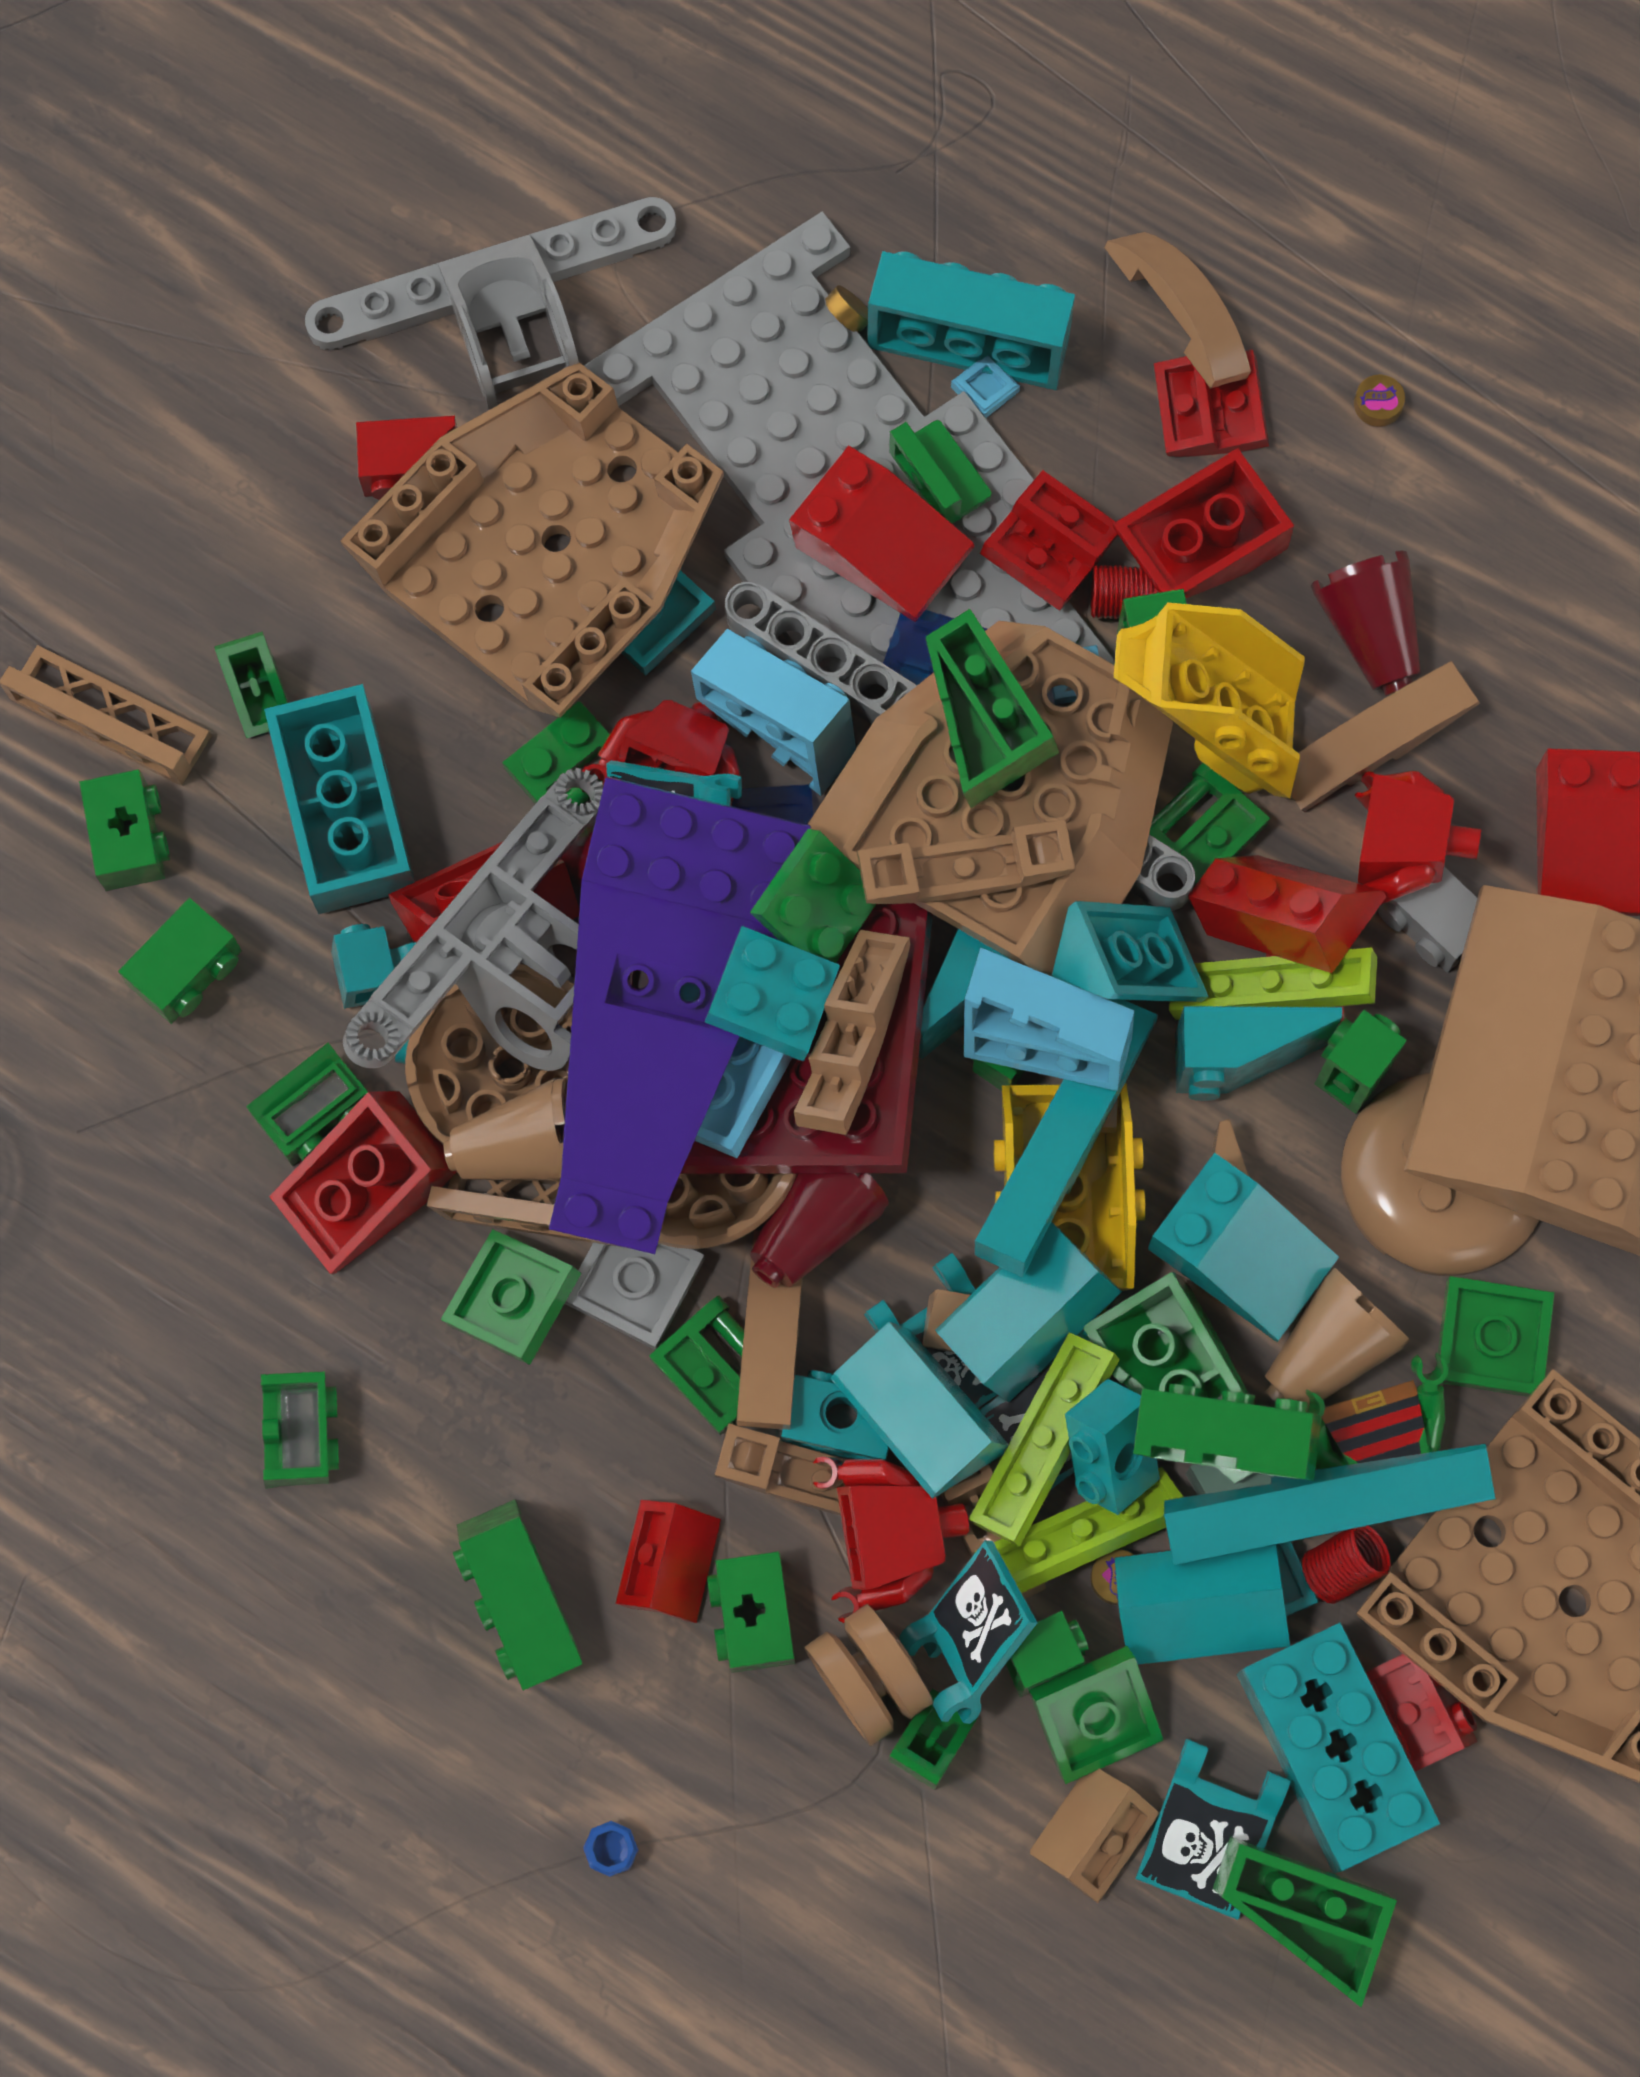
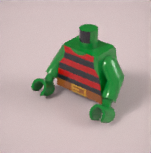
M1436 1352L1437 1365L1435 1370L1431 1373L1423 1374L1422 1359L1419 1355H1416L1411 1360V1369L1422 1382L1417 1388L1414 1380L1328 1407H1325L1324 1401L1320 1396L1306 1389V1395L1310 1401L1308 1413L1322 1416L1315 1469L1319 1470L1439 1451L1445 1426L1444 1388L1440 1384L1448 1375L1449 1368L1447 1362Z

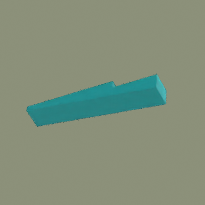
M1107 999L1134 1010L1132 1041L1118 1091L1063 1079L975 1240V1256L1024 1277L1065 1194H1069L1135 1065L1157 1021V1014L1125 1000Z
M1486 1444L1319 1469L1315 1470L1314 1481L1274 1476L1271 1477V1484L1169 1499L1164 1501V1517L1173 1565L1494 1500L1495 1493Z

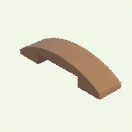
M1146 232L1107 241L1104 248L1128 280L1133 282L1146 279L1189 335L1191 340L1184 354L1210 388L1246 379L1249 376L1251 370L1235 323L1209 280L1187 256L1167 241Z
M1065 819L1015 826L1011 834L911 848L910 842L859 849L857 851L866 903L872 904L921 903L972 897L1047 881L1075 871Z
M728 1424L714 1474L715 1477L773 1497L841 1516L837 1488L821 1489L813 1484V1482H828L833 1473L831 1466L828 1463L816 1464L813 1461L822 1456L837 1458L842 1463L846 1459L779 1441V1437Z

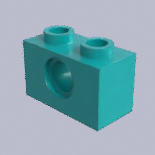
M809 1370L807 1377L795 1375L790 1430H782V1442L844 1459L887 1460L889 1447L832 1381L831 1377L833 1374ZM837 1404H846L854 1409L857 1418L847 1428H835L826 1418L829 1409Z
M1107 1379L1065 1413L1078 1494L1089 1503L1098 1504L1118 1515L1155 1484L1160 1477L1157 1459L1133 1454L1141 1395Z

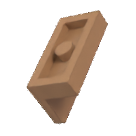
M1099 1769L1079 1778L1030 1849V1854L1063 1876L1084 1895L1099 1903L1160 1813L1131 1787Z

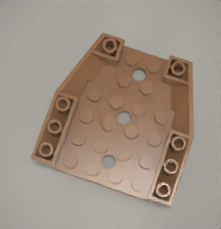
M577 363L562 369L440 437L340 542L391 599L527 707L535 711L561 717L662 610L721 483L724 472L687 443L679 452L674 450L618 407L613 387L581 363ZM629 465L636 469L634 477L629 481L616 482L610 478L613 470L619 466ZM564 534L570 538L569 545L561 551L552 552L544 547L546 541L553 535ZM499 604L504 607V611L497 620L484 622L478 618V614L484 606Z
M997 621L985 632L1052 733L1059 753L1023 775L1024 784L1018 790L1012 792L999 790L973 808H970L962 791L935 675L932 673L874 720L808 825H811L810 829L821 831L860 870L857 857L859 849L910 842L911 848L1011 834L1015 826L1065 819L1075 864V871L1073 873L995 893L915 903L1011 960L1052 976L1068 907L1075 901L1122 904L1141 874L1173 721L1145 699L1113 678L1114 665L1046 626ZM1065 685L1075 692L1077 699L1068 707H1058L1050 702L1047 693L1055 686Z
M1552 1369L1487 1445L1495 1499L1435 1511L1390 1566L1388 1574L1381 1577L1356 1615L1483 1721L1640 1783V1439ZM1490 1519L1499 1526L1501 1540L1498 1546L1486 1547L1477 1541L1474 1535V1526L1478 1520ZM1573 1588L1584 1596L1586 1609L1582 1616L1571 1617L1563 1612L1559 1604V1596L1563 1589Z

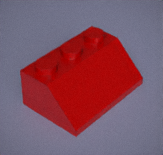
M502 842L388 894L394 909L414 942L417 943ZM560 859L533 892L570 919H574L579 916L580 910L566 864Z
M1259 855L1215 858L1188 895L1207 936L1333 973L1386 898L1383 890Z

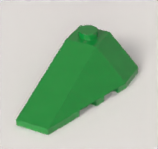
M1174 1272L1165 1275L1088 1322L1083 1327L1092 1343L1117 1355L1120 1360L1112 1375L1131 1391L1141 1395L1142 1388L1169 1392L1170 1384L1202 1388L1201 1397L1219 1400L1222 1399L1223 1391L1249 1394L1184 1277ZM1218 1468L1234 1484L1254 1474Z

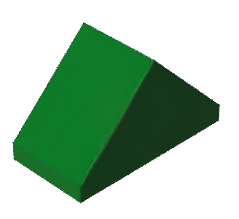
M263 631L214 646L246 738L269 732L264 709L286 704L288 701L274 657Z
M932 1688L930 1695L934 1701L939 1692ZM932 1704L912 1719L892 1750L889 1762L935 1790L978 1717L970 1724L963 1723L956 1711L948 1722L940 1720Z

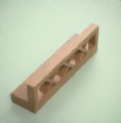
M39 645L36 646L21 671L8 666L0 679V685L11 701L180 786L185 782L212 737L210 731ZM43 663L61 672L64 686L53 688L35 679ZM69 676H71V677H73V678H75V679H77V680H79V681L74 682V683H71V682H70V679H69ZM95 688L103 692L107 707L97 710L75 699L74 694ZM111 697L121 701L122 703L113 705ZM137 709L146 714L150 729L139 731L119 721L117 715ZM155 719L165 724L156 726ZM181 731L193 737V740L183 754V752L161 742L160 737Z
M456 1172L450 1179L448 1188L431 1186L427 1207L446 1220L617 1246L549 1230L555 1204L553 1199L557 1196L560 1180H525L531 1181L539 1193V1196L532 1201L508 1198L506 1192L523 1180H503L500 1183L498 1180H488L493 1188L485 1194L464 1191L467 1180L462 1179L458 1172ZM542 1183L551 1184L553 1186L546 1190Z

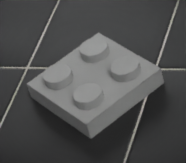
M593 1243L578 1270L582 1274L565 1304L656 1350L699 1272L705 1256L694 1249L675 1248L660 1243L657 1245L655 1254L630 1248Z

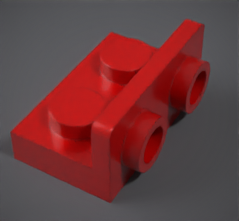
M1404 1654L1365 1672L1414 1772L1477 1743L1473 1733L1477 1730V1724L1471 1710L1462 1702H1458L1456 1697Z

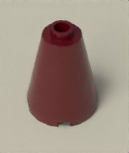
M1402 550L1395 552L1398 560L1396 562L1385 563L1383 555H1379L1328 574L1331 584L1323 587L1319 580L1311 584L1314 596L1372 690L1383 689L1385 696H1390L1412 683V678L1421 674L1410 560L1407 551Z
M855 1173L797 1174L785 1200L765 1222L750 1252V1257L755 1263L752 1267L753 1272L759 1279L773 1288H777L779 1284L791 1287L882 1216L883 1211L889 1204L883 1189L868 1173H861L859 1177Z

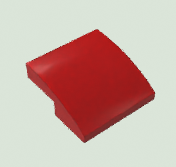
M1253 350L1245 351L1251 370L1246 379L1213 388L1209 387L1187 356L1154 363L1167 456H1206L1227 454L1237 448L1242 452L1269 447L1257 358Z
M1042 470L1016 500L1009 515L984 542L979 554L1060 611L1118 537L1113 528V523L1116 521Z

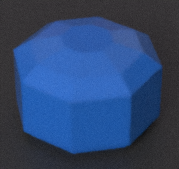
M613 1821L592 1828L583 1847L590 1868L609 1877L630 1870L639 1851L632 1830Z

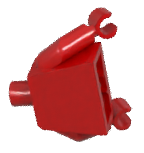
M663 700L652 711L646 710L621 718L598 753V756L601 757L599 763L590 764L582 769L583 772L585 770L590 771L589 774L592 776L595 774L598 777L597 780L603 781V786L607 776V763L611 760L700 776L717 774L741 775L734 749L725 744L729 733L727 725L717 721L718 716L701 702L695 703L691 708H688L673 700Z
M1368 771L1362 775L1361 782L1368 790L1362 793H1355V797L1368 810L1359 862L1358 883L1383 890L1386 898L1382 904L1429 887L1431 883L1441 882L1446 855L1477 860L1482 829L1451 825L1454 798L1445 794L1444 790L1419 771H1407L1380 775Z
M822 1456L813 1461L816 1464L828 1463L833 1472L828 1482H813V1484L821 1489L837 1488L852 1586L841 1589L833 1595L831 1600L846 1597L854 1605L853 1612L843 1614L837 1618L842 1623H845V1619L866 1604L875 1612L907 1603L932 1579L934 1566L945 1562L946 1554L943 1539L964 1536L969 1532V1519L964 1504L958 1503L938 1507L937 1498L932 1499L914 1476L902 1467L884 1459H847L842 1463L837 1458Z

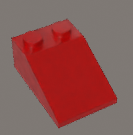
M849 445L789 519L795 546L798 550L914 622L918 620L974 549V542L889 469Z
M1239 448L1114 522L1113 528L1159 593L1184 589L1186 599L1246 575L1287 550L1294 524Z
M1547 748L1536 768L1538 894L1596 904L1627 916H1640V752Z
M400 1091L368 1092L269 1197L330 1274H336L428 1202L431 1186L442 1188L457 1171H451L448 1168L444 1156V1145L426 1128L416 1110Z

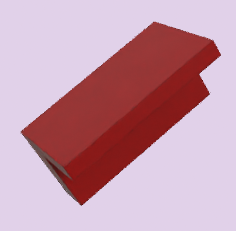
M640 1500L615 1604L630 1609L659 1612L690 1623H697L721 1519L677 1503Z

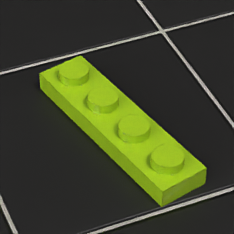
M1372 947L1349 949L1333 973L1277 956L1194 963L1209 997L1202 1002L1170 1001L1169 1011L1175 1020H1180L1184 1006L1336 1007L1375 1003L1377 955Z
M1070 1332L1068 1333L969 1517V1520L974 1525L1018 1547L1021 1546L1071 1452L1065 1413L1105 1380L1110 1379L1120 1360L1114 1352Z
M1163 1467L1158 1468L1160 1479L1118 1515L1098 1504H1091L1085 1501L1031 1525L1020 1547L1004 1539L994 1542L1021 1593L1166 1528L1164 1501L1182 1498L1183 1495Z

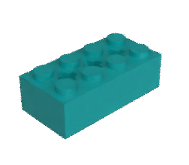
M882 251L868 302V346L874 350L967 370L978 360H982L988 355L1014 381L1057 390L1070 339L1075 294L1068 293L1061 287L1053 284L1037 286L1019 282L1014 277L1003 273L988 275L970 271L959 263L948 262L938 264L922 260L919 256L909 252H897L894 254ZM988 366L982 369V373L993 374V371Z
M363 684L264 709L309 895L318 914L388 897V894L414 883L415 879L377 728ZM335 749L333 755L325 757V751ZM341 795L347 796L346 801L336 803V797ZM352 841H358V847L349 851L347 844Z
M1341 1623L1255 1662L1236 1674L1286 1778L1291 1781L1290 1786L1333 1874L1342 1872L1440 1824ZM1305 1685H1311L1313 1690L1318 1688L1322 1692L1324 1699L1319 1703L1322 1711L1316 1712L1314 1705L1306 1708L1301 1702L1300 1697L1307 1693ZM1330 1734H1336L1337 1740L1343 1738L1346 1741L1349 1749L1344 1752L1345 1762H1341L1338 1755L1331 1759L1326 1753L1325 1747L1332 1743ZM1354 1784H1360L1362 1790L1368 1788L1371 1791L1373 1799L1369 1802V1813L1365 1812L1363 1806L1355 1809L1351 1804L1350 1798L1357 1793Z

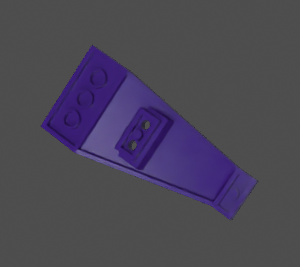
M606 776L581 882L562 1169L549 1230L651 1254L656 1253L668 1200L740 1037L705 1023V1019L741 926L778 940L750 911L808 828H811V825ZM635 970L645 972L649 979L647 986L640 989L634 988L628 979L631 972ZM685 983H694L699 987L700 996L696 1000L688 1001L681 996L680 988Z

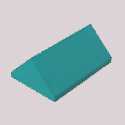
M1075 901L1068 907L1052 977L1106 999L1202 1002L1209 997L1170 907Z
M1051 1222L1024 1277L999 1267L935 1331L983 1385L1007 1402H1010L1056 1357L1069 1332L1078 1335L1083 1330V1327L1095 1319L1122 1291Z
M888 1322L836 1370L831 1377L832 1381L932 1499L1003 1456L1009 1445L908 1328Z
M1276 1544L1173 1565L1171 1551L1115 1557L1118 1606L1125 1646H1128L1135 1656L1138 1665L1290 1646Z

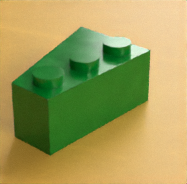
M968 609L926 636L933 671L949 730L948 733L958 767L962 791L970 808H973L1058 754L1059 750L1052 733L971 609Z
M1170 1384L1169 1392L1142 1388L1133 1454L1159 1460L1314 1481L1322 1416L1308 1413V1402L1276 1398L1274 1408L1254 1405L1255 1395L1223 1391L1222 1399L1219 1400L1201 1397L1202 1388Z
M514 1499L457 1524L458 1540L461 1549L454 1551L453 1556L464 1581L467 1582L474 1578L480 1590L482 1598L475 1600L474 1604L485 1630L488 1631L496 1627L503 1647L496 1649L495 1652L507 1680L517 1676L524 1691L582 1665L580 1652L542 1567L536 1547L532 1543L521 1518V1512L516 1500Z
M1230 1837L1213 1890L1362 2008L1397 1900L1383 1891Z

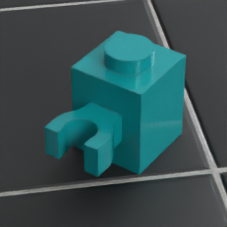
M368 924L352 925L344 928L340 932L341 934L334 935L331 953L344 1009L365 1005L416 942L389 949L385 927L371 928Z

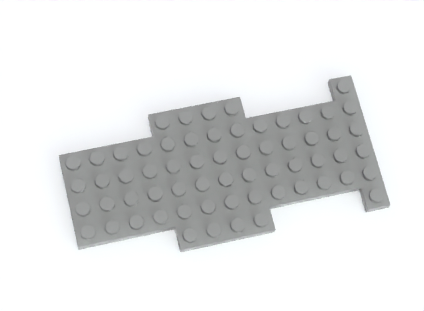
M823 211L584 365L613 387L618 406L653 384L713 464L723 470V477L760 524L759 527L724 549L725 559L743 582H754L765 587L914 684L919 685L934 673L926 636L968 609H971L984 631L997 621L1046 626L1081 647L1097 645L1099 657L1113 665L1115 664L1113 657L1069 601L1059 611L979 554L984 542L1009 515L1016 500L1034 479L964 391L924 417L860 334L846 328L832 315L826 306L825 298L828 296V293L816 278L850 256V246ZM940 420L989 487L992 495L990 501L952 523L974 542V549L918 620L914 622L798 550L795 546L789 519L848 445L889 469L919 495L889 453L890 431L907 422L915 433L931 422ZM796 631L782 633L791 645L797 644L803 638ZM828 657L820 662L819 667L826 672H836L845 663L839 658ZM874 684L866 685V686L860 691V693H862L863 691H865L866 689H868L869 687H871V686L874 685ZM1050 689L1047 696L1050 702L1054 704L1052 689ZM1072 702V703H1065V704H1058V705H1055V706H1058V707H1068V706L1072 705L1074 702Z

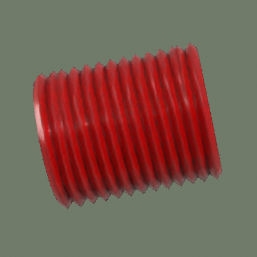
M1095 565L1092 573L1091 616L1098 619L1103 617L1105 619L1108 617L1110 619L1113 617L1115 619L1120 618L1123 599L1159 592L1141 566L1137 568V566L1122 567L1120 565L1117 567L1115 565L1112 567L1110 565L1108 567L1107 565H1100L1098 567Z
M1368 1525L1343 1530L1304 1553L1302 1558V1571L1310 1589L1318 1598L1331 1604L1341 1601L1388 1574L1390 1569V1555L1387 1546L1380 1535Z

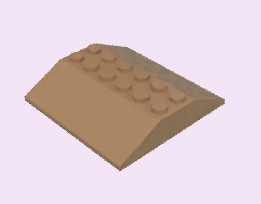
M1483 885L1480 888L1404 1172L1640 1256V920L1596 904Z

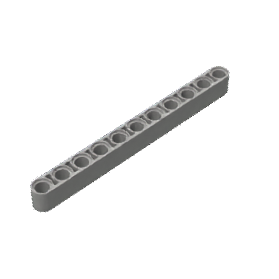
M741 582L736 584L729 590L725 598L727 622L732 632L743 638L749 636L756 639L764 646L767 652L783 661L789 659L796 662L805 670L807 675L824 685L825 683L836 685L849 698L851 711L870 724L917 686L757 583ZM746 604H754L762 609L756 617L751 619H744L736 614L737 610ZM786 631H796L803 636L802 640L795 645H784L777 640ZM828 657L839 658L845 663L836 672H826L819 667L820 662ZM869 684H878L886 689V693L878 699L865 698L860 691ZM1021 776L1001 790L1007 792L1018 790L1024 784L1023 777ZM1149 835L1141 874L1130 891L1153 906L1170 907L1171 911L1182 908L1188 902V895L1192 891L1195 882V871L1192 864L1184 856ZM1172 873L1182 880L1184 887L1176 892H1168L1158 885L1156 879L1163 874Z

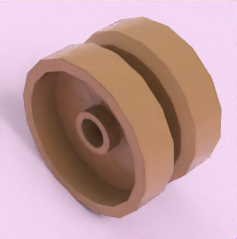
M866 1604L845 1619V1633L856 1650L855 1654L851 1655L841 1640L829 1632H825L813 1640L804 1649L849 1720L865 1742L872 1747L893 1732V1719L882 1702V1697L886 1695L896 1710L902 1716L912 1719L931 1706L934 1701L917 1673L919 1672L917 1666L892 1630L887 1629L874 1610Z

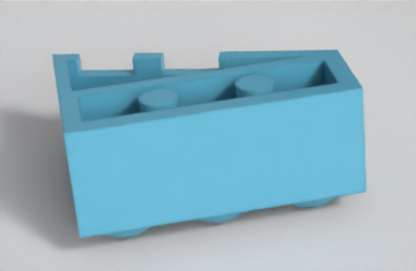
M726 629L691 670L697 700L743 736L747 737L753 731L773 746L776 751L771 757L783 767L791 760L813 778L809 787L820 796L842 772L856 750L850 700L847 695L836 685L831 683H825L824 685L807 675L805 670L796 662L789 659L783 661L767 652L764 646L752 637L745 636L743 638Z
M980 948L965 996L964 1057L1118 1091L1132 1041L1134 1010Z

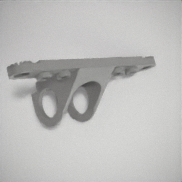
M648 197L317 301L307 311L305 326L308 336L313 344L319 346L320 349L334 351L335 348L340 350L345 345L364 339L369 341L455 314L482 395L490 410L498 405L495 393L549 377L568 366L579 363L568 321L553 282L632 258L634 254L650 249L654 250L656 247L661 249L664 247V244H669L675 236L677 229L676 215L672 206L665 200L657 197ZM648 213H651V215L656 213V216L661 215V218L665 219L666 222L660 230L655 232L645 231L639 226L640 220L643 219L644 215L647 217ZM546 312L561 357L491 379L476 333L501 326L513 361L517 362L530 357L518 320ZM327 314H330V316L335 314L336 317L340 316L344 322L338 331L327 334L317 329L319 320L321 321L323 316L325 318L328 317Z
M576 768L575 771L570 769L559 776L545 795L538 800L372 994L368 1002L351 1019L343 1037V1047L347 1056L355 1064L365 1068H379L389 1063L455 984L491 1036L512 1056L529 1066L547 1071L558 1070L567 1063L570 1054L571 1033L560 1026L559 1023L573 1007L574 986L557 1007L553 1008L510 975L522 962L552 981L555 987L561 988L567 980L573 984L575 982L567 966L554 956L553 945L563 944L577 950L579 924L533 891L597 816L603 783L597 780L598 777L595 774L592 776L589 774L590 771L585 770L583 772L581 769ZM576 787L584 790L589 795L591 802L586 803L585 806L582 803L580 806H577V802L572 804V799H567L566 789ZM501 1008H514L533 1018L549 1036L552 1050L537 1049L519 1039L504 1022ZM363 1030H374L382 1035L386 1045L384 1048H379L378 1051L376 1049L369 1051L370 1048L368 1047L364 1049V1045H360L359 1038L357 1039L358 1033Z

